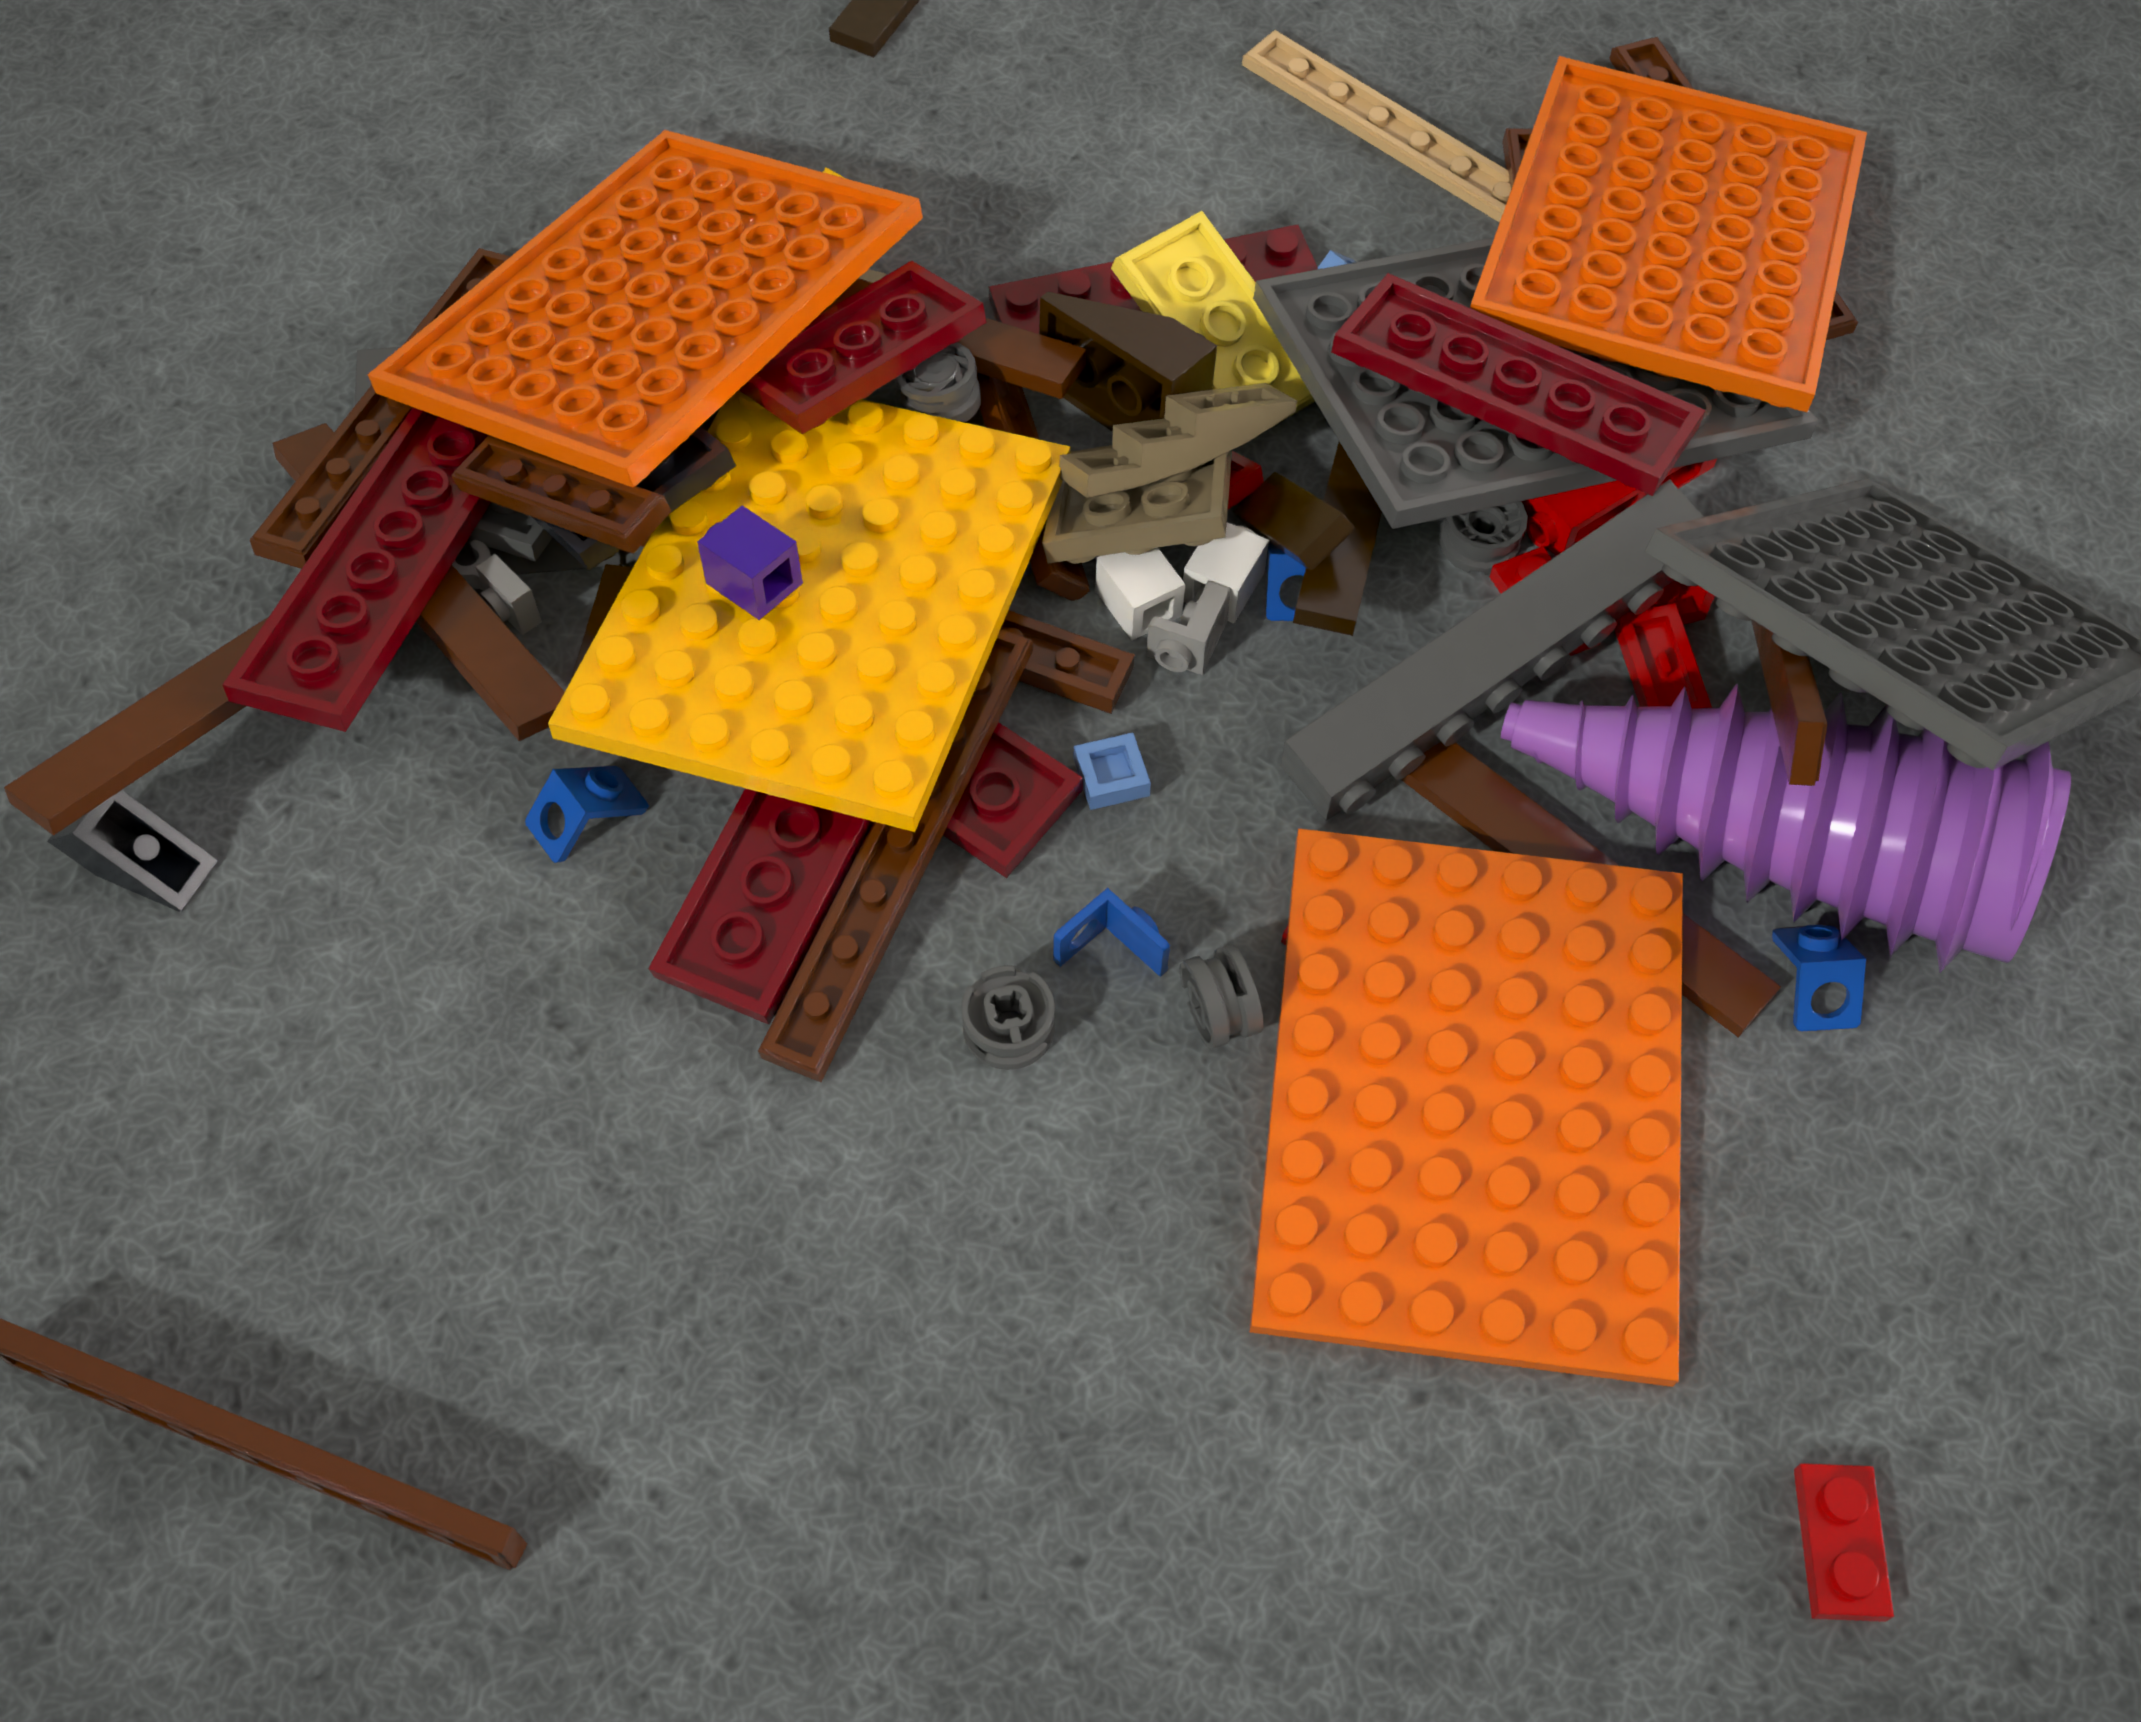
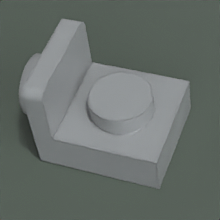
M1207 581L1198 603L1191 600L1187 603L1180 624L1160 617H1153L1148 626L1147 656L1155 659L1167 670L1173 672L1188 670L1203 675L1228 621L1230 587Z

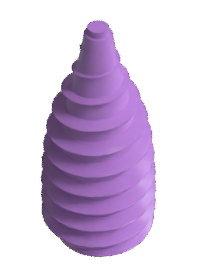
M1738 683L1719 708L1691 709L1685 686L1672 706L1637 707L1633 695L1625 706L1584 705L1583 701L1579 705L1525 700L1523 705L1511 702L1501 731V739L1511 741L1512 749L1535 758L1539 764L1544 762L1576 781L1578 790L1581 791L1589 787L1614 802L1617 823H1621L1630 814L1635 813L1656 827V853L1658 855L1664 852L1679 837L1698 849L1701 881L1706 879L1725 860L1744 871L1747 903L1771 881L1790 891L1794 923L1816 900L1837 908L1841 940L1864 917L1886 925L1890 958L1912 934L1935 941L1939 973L1945 969L1961 950L2004 963H2009L2012 960L2026 934L2045 885L2063 826L2071 788V773L2052 767L2049 741L2023 754L2020 759L2016 758L1993 771L1987 767L1976 768L1955 758L1947 749L1949 743L1927 729H1924L1919 736L1898 733L1897 721L1887 712L1889 705L1882 709L1869 726L1847 724L1841 692L1824 710L1827 729L1819 781L1815 782V786L1789 785L1772 708L1768 712H1744Z

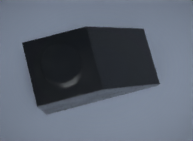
M123 790L54 836L52 835L47 841L95 876L178 912L183 910L218 861Z

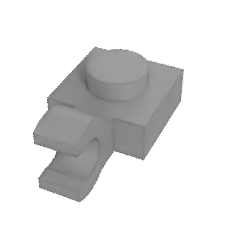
M471 541L470 546L477 561L469 566H461L454 561L452 564L473 589L483 590L479 596L502 622L508 620L522 635L540 624L542 621L532 590L496 554L491 556L488 547L483 542Z

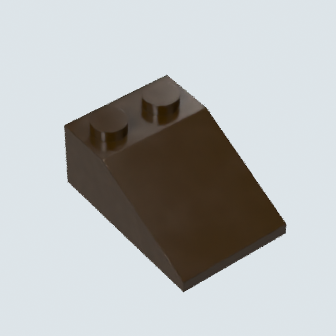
M1047 292L1040 297L1039 334L1087 349V365L1063 398L1112 432L1113 425L1165 418L1167 395L1212 390L1217 345L1174 318Z

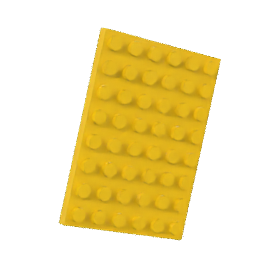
M738 390L720 408L708 430L712 436L729 449L736 467L717 479L711 487L699 492L671 512L651 534L548 722L552 738L915 832L1063 480L1060 479V455L1070 454V446L863 399L858 400L830 417L822 425L801 434ZM742 505L795 540L799 554L803 584L760 620L706 584L697 543L698 540L705 536L710 527L718 522H722Z

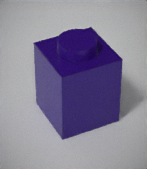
M743 505L722 522H718L710 527L705 536L697 541L706 584L758 620L763 618L803 584L797 542Z

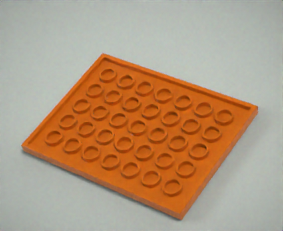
M1559 56L1474 293L1470 309L1558 347L1597 356L1604 361L1619 362L1653 371L1660 376L1676 377L1709 386L1714 390L1732 392L1766 401L1776 407H1788L1808 412L1816 393L1867 132Z
M664 130L367 375L376 394L612 481L636 487L923 218L919 198Z
M1298 828L1250 1321L1251 1333L1673 1387L1679 1381L1683 873Z

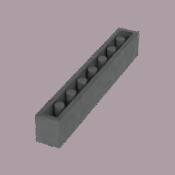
M1668 480L1659 486L1653 496L1647 494L1286 739L1280 766L1325 821L1341 810H1344L1347 814L1357 811L1375 795V787L1392 775L1396 780H1400L1418 768L1426 757L1424 752L1440 742L1445 746L1454 744L1473 727V719L1489 708L1493 713L1500 712L1520 695L1522 685L1536 676L1541 680L1551 677L1567 663L1570 658L1569 653L1585 643L1589 648L1597 645L1617 626L1616 621L1630 611L1635 615H1639L1653 606L1663 595V588L1675 581L1663 572L1662 567L1664 564L1644 552L1656 528L1705 516L1671 480Z

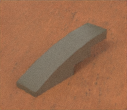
M1267 383L1167 395L1165 418L1113 425L1112 448L1060 455V479L1087 498L1144 486L1196 468L1249 442L1295 413L1297 400Z

